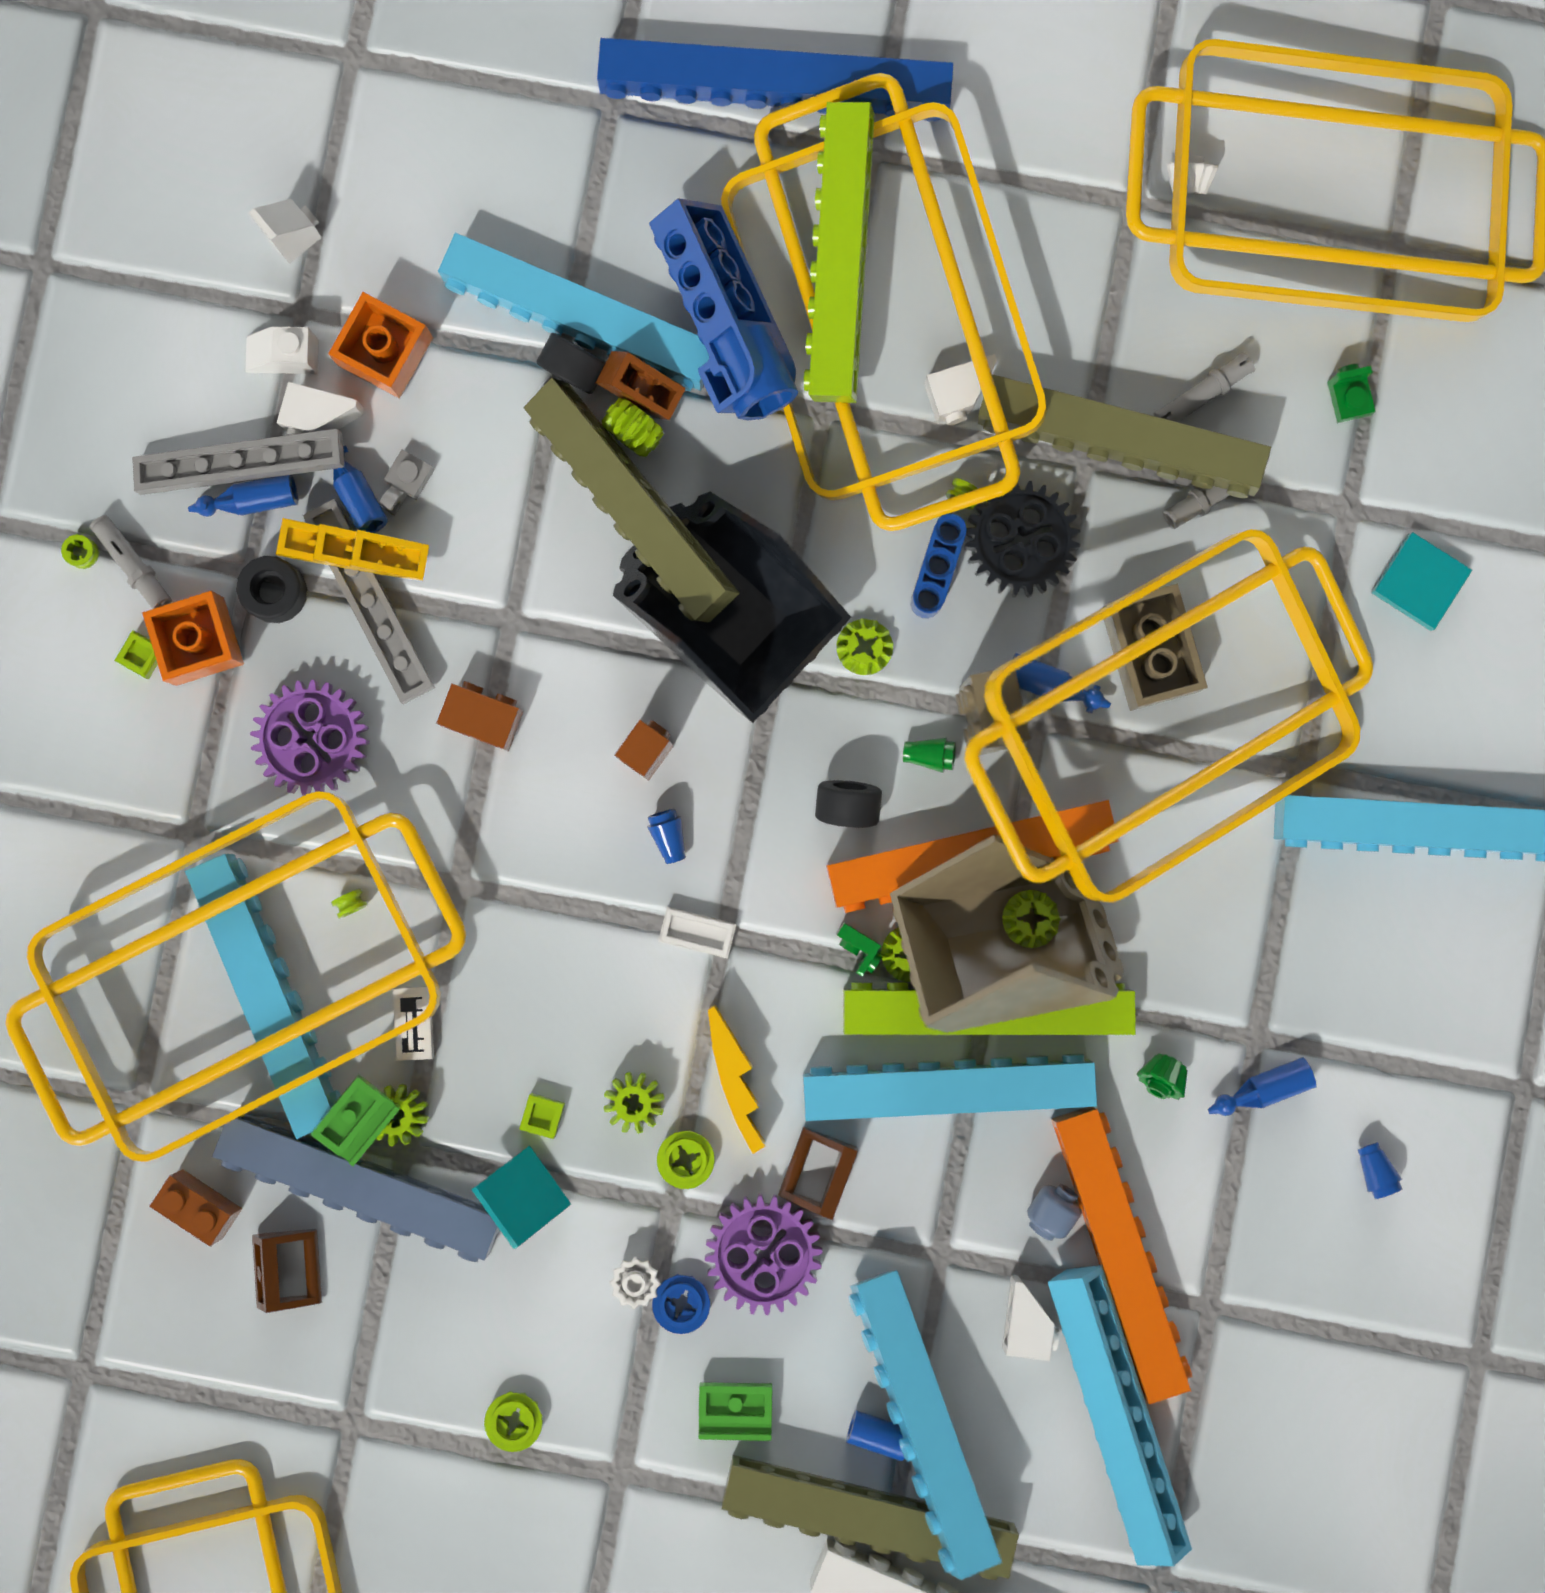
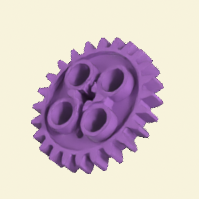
M298 680L296 681L294 692L288 686L283 685V697L271 693L269 696L273 705L271 707L263 704L259 706L266 715L264 718H253V721L261 725L260 730L250 732L251 736L259 738L260 743L253 745L251 750L262 752V756L255 763L257 765H268L263 773L264 777L270 778L277 775L274 782L276 787H282L288 782L287 792L294 794L300 786L303 796L311 793L312 787L315 792H325L326 784L331 790L337 791V779L349 783L350 778L346 772L349 769L357 772L360 771V768L354 761L356 758L366 759L367 757L359 751V746L370 743V741L360 738V733L367 731L369 726L357 723L365 714L362 711H351L357 703L354 699L350 698L343 702L346 693L344 690L338 689L332 695L333 685L326 682L320 690L318 681L311 680L308 689H306L304 683ZM312 704H317L319 716L313 722H307L305 718L306 709ZM293 713L297 721L305 730L315 733L312 737L313 740L331 757V762L327 763L315 746L305 743L308 740L307 736L289 719L290 714ZM289 727L292 732L291 741L285 746H281L278 742V734L283 728ZM339 730L343 737L342 744L336 749H331L328 745L329 735ZM312 754L315 758V766L312 771L305 773L301 768V761L304 756Z
M760 1193L757 1197V1204L752 1205L749 1198L745 1196L743 1199L744 1208L740 1209L732 1202L730 1204L732 1213L730 1217L722 1212L719 1214V1219L723 1226H711L710 1231L717 1236V1239H707L706 1246L715 1251L706 1254L705 1261L715 1263V1265L708 1269L707 1274L708 1276L719 1275V1278L714 1283V1289L726 1287L724 1300L727 1301L733 1296L737 1297L736 1309L739 1310L747 1302L750 1303V1314L755 1313L758 1305H763L765 1315H769L771 1305L776 1304L778 1310L782 1313L784 1312L785 1300L788 1299L791 1304L797 1305L795 1295L797 1292L808 1296L809 1290L804 1284L805 1282H817V1277L810 1271L811 1269L817 1270L822 1267L821 1262L813 1259V1256L822 1254V1247L812 1245V1243L820 1238L819 1232L808 1233V1230L813 1225V1220L807 1219L802 1222L800 1219L804 1212L803 1208L801 1207L792 1213L789 1200L781 1207L777 1205V1195L774 1194L770 1203H765L762 1193ZM758 1220H766L772 1225V1231L767 1236H758L752 1231V1225ZM781 1229H785L786 1234L770 1249L771 1259L762 1258L754 1267L752 1273L746 1279H743L741 1274L757 1259L756 1249L759 1248L764 1251L773 1241L776 1234ZM793 1244L799 1249V1255L794 1260H785L779 1255L781 1247ZM736 1247L743 1248L748 1253V1258L743 1263H733L728 1257L729 1251ZM761 1272H769L775 1277L776 1281L771 1287L762 1288L755 1282L756 1276Z

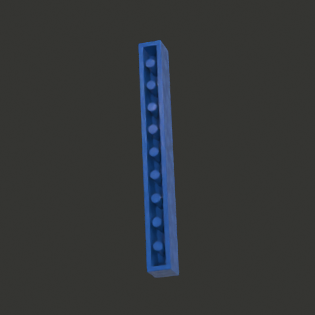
M600 38L597 82L600 94H605L613 99L636 96L651 102L665 98L675 99L683 104L707 101L721 107L735 103L745 104L753 109H762L766 106H777L782 109L868 75L884 73L891 75L899 82L909 109L932 102L944 104L950 108L954 63ZM877 88L842 101L870 102L874 113L885 114L887 117L895 115L889 93L883 88ZM826 108L817 112L826 114ZM931 117V118H926V119H923V120H925V121H938V120H940L941 118H939V117Z

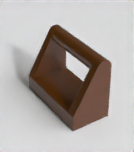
M803 1127L778 1196L813 1213L833 1220L858 1153L857 1146ZM813 1140L839 1151L821 1202L794 1192Z
M317 1229L252 1235L256 1305L258 1309L265 1313L322 1303ZM303 1240L307 1295L280 1297L277 1244Z

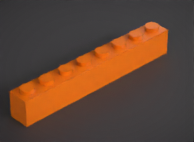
M1109 800L1058 811L1074 847L1114 824ZM1042 816L1011 822L1023 847L1047 857H1053L1055 860L1061 856ZM996 826L827 865L826 868L836 908L844 907L845 913L865 909L864 901L879 898L880 905L891 903V892L993 835L1001 837ZM1107 845L1092 855L1111 851L1110 846Z
M1085 1107L1051 1118L1075 1193L1078 1195L1077 1200L1081 1207L1098 1263L1103 1266L1145 1400L1150 1405L1191 1391L1187 1379L1192 1377V1372L1186 1357L1179 1356L1176 1343L1181 1342L1174 1321L1168 1322L1164 1308L1169 1307V1303L1163 1287H1156L1152 1275L1157 1272L1156 1263L1151 1252L1144 1251L1141 1238L1146 1237L1145 1230L1139 1216L1133 1217L1129 1205L1134 1202L1133 1194L1128 1182L1121 1181L1118 1169L1123 1167L1116 1147L1110 1148L1106 1134L1111 1133V1129L1105 1113H1099L1095 1107Z

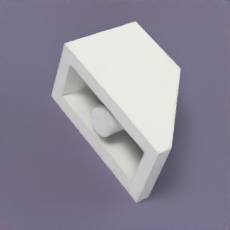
M292 199L256 207L248 212L289 264L322 238L314 227L319 223L316 217L306 205L299 209Z
M272 326L248 335L245 371L247 373L317 374L319 340L309 327Z
M995 354L986 357L991 373L997 362ZM972 361L926 376L924 383L937 424L946 421L947 425H955L965 421L967 414L972 412L982 392Z
M288 382L277 424L286 431V436L340 429L363 416L364 408L356 399Z
M1011 1275L1002 1348L1006 1356L1050 1361L1051 1351H1057L1059 1329L1054 1328L1055 1324L1018 1275Z

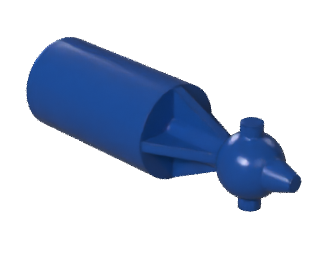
M346 445L343 446L344 456L345 453L349 452ZM344 460V468L333 469V487L355 528L376 533L386 526L388 519L363 473Z
M285 475L233 484L215 499L209 495L199 497L196 503L188 507V510L205 517L212 516L217 509L243 516L298 505L299 499L293 476Z
M1015 653L1012 659L1016 658L1021 654ZM1032 660L1015 670L1019 689L1038 696H1043L1072 679L1068 672L1037 660ZM1094 685L1093 689L1087 691L1082 689L1062 701H1083L1087 713H1093V710L1099 708H1110L1111 705L1104 698L1103 693L1100 691L1101 687L1098 685Z
M1301 1057L1248 1078L1234 1096L1227 1094L1218 1096L1215 1103L1207 1110L1209 1114L1229 1116L1235 1112L1236 1107L1263 1109L1316 1088V1079L1306 1059Z
M857 1410L854 1411L848 1428L846 1443L899 1461L905 1459L899 1444V1439L903 1438L899 1424L894 1425L891 1421Z

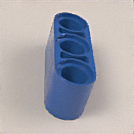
M949 513L941 516L932 530L910 603L912 611L921 618L928 619L934 617L939 613L945 602L967 529L964 520L956 514ZM945 525L953 526L958 532V538L952 541L944 539L940 534V528ZM936 558L942 559L947 564V572L941 575L933 573L929 567V562ZM923 592L934 594L937 599V605L930 609L921 606L918 595Z

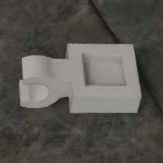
M402 449L384 478L385 482L391 485V487L383 494L379 501V504L383 506L382 509L395 516L407 495L417 500L434 472L433 466Z

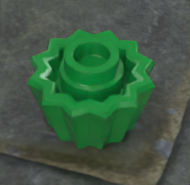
M1158 1053L1137 1072L1139 1081L1145 1084L1146 1090L1153 1096L1160 1099L1173 1098L1176 1100L1185 1097L1188 1070L1182 1062L1174 1057Z

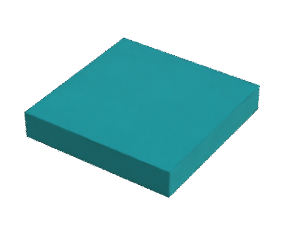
M1411 532L1407 535L1371 593L1432 631L1436 629L1473 570Z
M530 1146L526 1147L471 1189L513 1249L523 1244L571 1205V1202Z

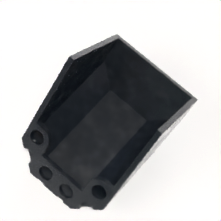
M710 491L699 495L692 505L685 507L681 502L670 508L735 586L739 594L710 622L691 621L679 609L680 601L673 593H668L657 582L659 575L655 570L639 560L635 554L637 548L634 546L621 559L619 569L623 572V577L619 583L615 584L613 596L735 710L754 723L760 715L767 711L770 704L783 690L792 684L797 675L817 657L824 646L842 630L843 626L851 619V616L780 534Z

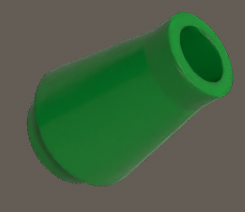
M947 738L914 742L905 741L903 762L912 763L944 773L945 770H953L956 742L947 741Z

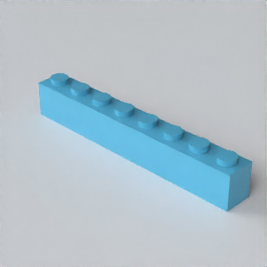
M455 232L438 270L445 283L444 286L450 291L459 295H464L465 292L477 296V300L487 307L496 309L499 305L510 310L509 314L520 321L528 323L532 319L543 324L542 328L545 331L556 333L559 336L565 333L574 337L575 343L586 349L594 350V347H598L607 351L608 357L611 351L629 352L685 387L686 391H691L692 388L699 391L702 390L704 384L698 373V368L709 360V354L705 345L699 340L698 335Z
M1288 795L1275 803L1274 839L1285 840V847L1307 848V841L1321 842V849L1343 850V843L1357 844L1356 851L1379 852V846H1392V853L1415 854V848H1428V855L1451 856V850H1464V857L1487 858V852H1500V859L1523 860V854H1535V861L1545 862V810Z
M223 854L185 871L199 907L247 884L245 879L248 878V871L244 862L240 858L237 859L234 854ZM257 895L206 920V924L256 1042L303 1018L301 1011L304 1009L300 995L296 990L292 991L287 978L290 977L288 966L282 957L278 958L273 944H276L275 935L268 924L264 925L259 912L262 911V905ZM314 1029L262 1055L275 1089L328 1063L324 1057H319L314 1045L318 1042ZM331 1070L279 1096L296 1139L311 1133L341 1096L338 1090H333L329 1081Z
M1084 1054L1062 1055L1063 1061L1048 1062V1056H1027V1063H1012L1011 1057L991 1058L990 1065H976V1059L954 1060L955 1066L940 1067V1061L918 1062V1068L904 1069V1063L882 1064V1070L869 1071L868 1065L865 1064L846 1066V1072H832L831 1066L811 1067L809 1074H803L806 1121L1097 1107L1095 1063L1090 1060H1084Z
M1103 1266L1066 1269L1047 1282L1061 1323L1062 1333L1072 1358L1073 1368L1081 1386L1084 1403L1088 1409L1095 1437L1105 1462L1106 1472L1110 1478L1117 1500V1507L1121 1513L1128 1535L1129 1545L1133 1551L1137 1566H1175L1192 1550Z
M887 1271L850 1285L853 1294L849 1295V1302L855 1316H861L865 1330L861 1331L862 1339L867 1351H873L878 1365L874 1367V1373L881 1388L886 1387L890 1402L886 1403L887 1410L893 1424H899L903 1438L899 1439V1444L907 1461L911 1460L916 1475L912 1476V1481L920 1498L924 1497L929 1512L925 1513V1518L933 1535L937 1534L942 1549L938 1550V1555L945 1572H951V1575L962 1580L1002 1563L898 1271Z

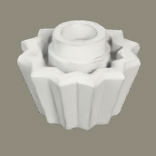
M1189 155L1187 194H1207L1218 166L1204 164V156ZM1175 162L1167 164L1172 192Z
M635 1257L631 1261L623 1260L620 1267L613 1269L614 1277L609 1283L614 1288L612 1296L619 1298L621 1306L629 1304L633 1309H636L639 1305L648 1306L650 1299L657 1297L656 1289L661 1283L657 1279L658 1270L651 1268L649 1261L641 1262Z

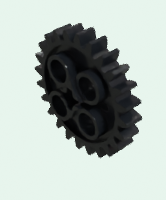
M1032 481L1027 483L1024 490H1021L1017 483L1012 491L986 501L988 505L984 503L976 504L975 509L980 515L970 514L968 517V521L975 526L966 529V536L973 538V541L966 543L964 550L975 552L968 559V564L979 562L980 567L975 575L980 576L986 573L988 575L985 583L987 587L994 581L998 582L999 594L1004 591L1006 586L1011 587L1012 597L1017 596L1020 588L1024 589L1027 597H1031L1034 586L1043 594L1047 591L1046 581L1056 587L1060 583L1056 573L1066 577L1070 571L1064 563L1074 564L1077 560L1074 555L1069 553V551L1078 550L1081 545L1071 540V538L1081 532L1078 528H1070V524L1077 516L1065 515L1064 512L1070 505L1068 502L1059 506L1055 503L1059 496L1058 492H1055L1050 497L1045 496L1046 485H1043L1038 492L1033 491ZM1025 509H1034L1040 515V522L1037 524L1028 523L1023 517V511ZM993 522L1004 524L1008 531L1007 536L1001 538L994 536L990 531V524ZM1045 526L1051 527L1050 532L1031 537L1026 547L1022 542H1018L1003 551L993 552L994 547L1014 541L1018 532L1022 537H1025ZM1040 541L1050 543L1054 549L1053 556L1045 557L1039 554L1037 543ZM1009 554L1017 556L1021 561V568L1019 570L1008 569L1004 564V556Z

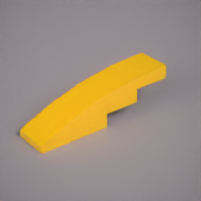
M282 518L276 555L345 569L423 581L429 545L362 530L352 531L324 524L318 526Z
M713 1005L708 1009L712 1048L721 1085L733 1117L752 1154L765 1147V1140L749 1116V1113L759 1108V1103L742 1077L744 1073L752 1069L753 1065L717 1006Z

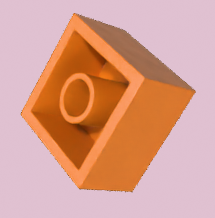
M362 292L328 355L339 367L400 399L430 345L433 336L425 324Z
M208 591L142 612L164 682L178 686L244 665L225 599L221 595Z

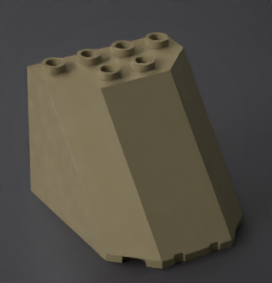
M993 835L890 893L893 903V916L898 922L902 937L901 946L907 956L911 971L910 980L917 993L920 1005L919 1014L925 1023V1027L952 1032L1109 1001L1117 996L1119 989L1115 983L1117 980L1122 979L1124 968L1119 958L1103 905L1100 901H1093L1085 897L1076 887L1068 870L1043 883L1031 882L1024 878L1018 871L1003 839L999 836ZM1024 847L1031 863L1036 868H1042L1055 860ZM1026 890L1046 893L1057 904L1058 913L1061 917L1058 933L1048 944L1036 948H1027L1016 944L1008 937L1003 927L1002 915L1005 905L1015 894ZM1031 903L1029 914L1017 917V920L1029 923L1033 935L1035 923L1046 920V918L1041 917V915H1035Z

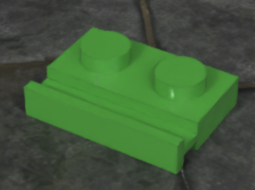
M358 1074L312 1130L310 1135L339 1157L342 1156L351 1166H354L400 1110L401 1106L394 1103L386 1094Z
M700 1382L698 1440L771 1441L772 1383Z

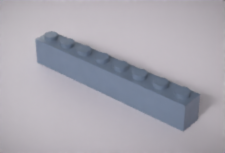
M247 1114L224 1125L212 1157L222 1160L221 1165L227 1169L239 1172L242 1169L254 1172L256 1173L255 1178L261 1182L276 1184L277 1181L290 1186L288 1190L295 1195L301 1197H309L310 1194L323 1199L322 1204L335 1210H343L344 1207L357 1212L356 1217L369 1223H377V1220L391 1225L390 1230L403 1236H410L411 1233L424 1238L423 1242L437 1249H444L445 1246L458 1251L457 1255L471 1262H478L479 1259L485 1261L492 1250L499 1231L495 1222L480 1203L362 1158L354 1166H351L342 1156L339 1157L322 1143L304 1136L296 1139L294 1132Z

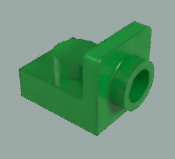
M1354 363L1337 369L1338 373L1327 382L1337 423L1374 414L1376 410L1367 379L1373 373L1372 367L1359 368V364Z
M843 922L836 933L837 936L842 938L839 945L856 956L860 950L866 953L855 972L860 976H863L866 970L873 973L883 956L878 952L881 945Z

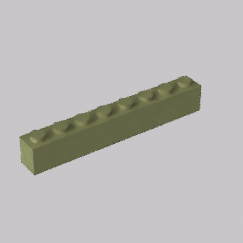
M992 374L1009 431L1031 422L1036 416L1039 407L1034 385ZM1043 388L1047 407L1044 422L1037 431L1020 439L1028 443H1038L1039 440L1052 443L1054 449L1070 453L1073 452V449L1086 452L1087 457L1096 461L1106 462L1108 458L1120 461L1123 467L1130 470L1141 471L1143 468L1157 471L1156 474L1159 477L1169 480H1177L1178 477L1192 480V485L1203 489H1212L1213 486L1227 489V494L1237 498H1248V495L1254 497L1258 492L1271 450V446ZM983 397L978 414V424L983 425L984 430L995 434Z
M552 377L523 407L531 417L529 423L542 436L546 435L550 440L552 452L560 460L567 461L573 469L571 472L572 477L581 486L588 487L594 495L592 498L594 504L603 513H609L616 522L613 526L618 534L634 544L637 548L635 554L639 560L655 570L659 575L657 577L659 585L668 593H673L680 601L678 607L681 612L691 621L710 622L739 594V591L603 427L569 383Z
M736 1455L732 1456L722 1499V1509L727 1510L730 1516L738 1519H748L749 1516L763 1519L765 1524L775 1528H783L785 1525L797 1527L801 1533L813 1537L820 1536V1533L834 1536L837 1542L845 1545H855L856 1542L870 1545L872 1550L882 1554H890L891 1551L904 1553L908 1559L915 1562L925 1563L927 1559L941 1562L938 1555V1550L942 1549L937 1534L933 1535L925 1518V1513L929 1512L926 1501ZM985 1516L1002 1563L977 1574L989 1580H997L998 1577L1009 1579L1019 1537L1015 1523Z

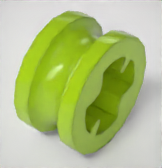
M954 478L952 482L954 488L947 491L946 497L949 499L978 488L965 480ZM975 505L967 507L965 509L973 510Z
M75 534L69 536L62 544V557L72 566L86 569L93 566L98 560V546L94 541L83 535ZM80 543H83V548L87 550V554L85 557L79 556L80 560L77 561L78 556L73 553L75 546L81 548Z
M361 889L346 893L331 902L333 907L336 906L339 909L338 919L368 906L367 901H363L360 897L363 893Z

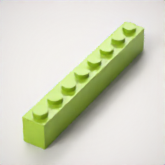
M827 102L826 115H821L820 137L825 139L824 151L818 152L817 170L818 174H822V187L816 188L815 208L817 211H820L819 224H814L813 246L818 247L817 261L812 260L810 269L811 282L815 283V297H810L808 302L809 319H813L812 333H807L806 354L811 355L810 369H805L804 391H809L808 395L814 402L857 403L875 113L870 102Z
M851 982V989H843L844 1035H1136L1135 991L1125 989V983H1115L1119 990L1116 998L1109 1001L944 1032L925 1027V1023L919 1014L920 1005L916 990L909 989L908 982H887V989H872V982Z

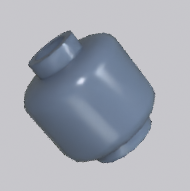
M1060 1184L1058 1187L1044 1186L1027 1210L1028 1217L1031 1220L1029 1225L1032 1230L1050 1241H1053L1054 1238H1065L1082 1214L1081 1207L1076 1201L1078 1195L1063 1184Z

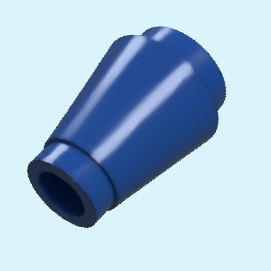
M668 809L648 816L650 825L647 828L665 863L671 864L685 859L681 816H677L676 810Z
M1378 1142L1357 1150L1360 1155L1359 1158L1367 1191L1372 1192L1375 1199H1380L1403 1190L1399 1182L1402 1180L1401 1176L1380 1148Z

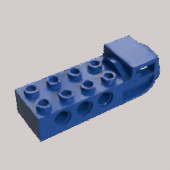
M681 198L676 199L650 221L649 225L655 236V244L662 251L668 264L669 274L676 282L683 297V305L698 330V338L705 345L709 354V360L698 368V373L717 413H735L738 419L746 421L764 419L787 406L798 395L795 385L796 368L794 361L722 205Z

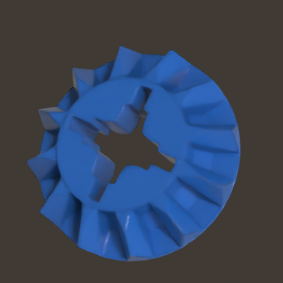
M679 1274L663 1280L656 1289L657 1297L653 1298L652 1309L657 1322L664 1329L675 1334H687L697 1330L706 1321L710 1311V1298L705 1285L701 1284L693 1276ZM685 1290H687V1303L695 1309L684 1308L676 1318L674 1317L676 1314V1304L671 1302V1299H679L681 1294H684Z

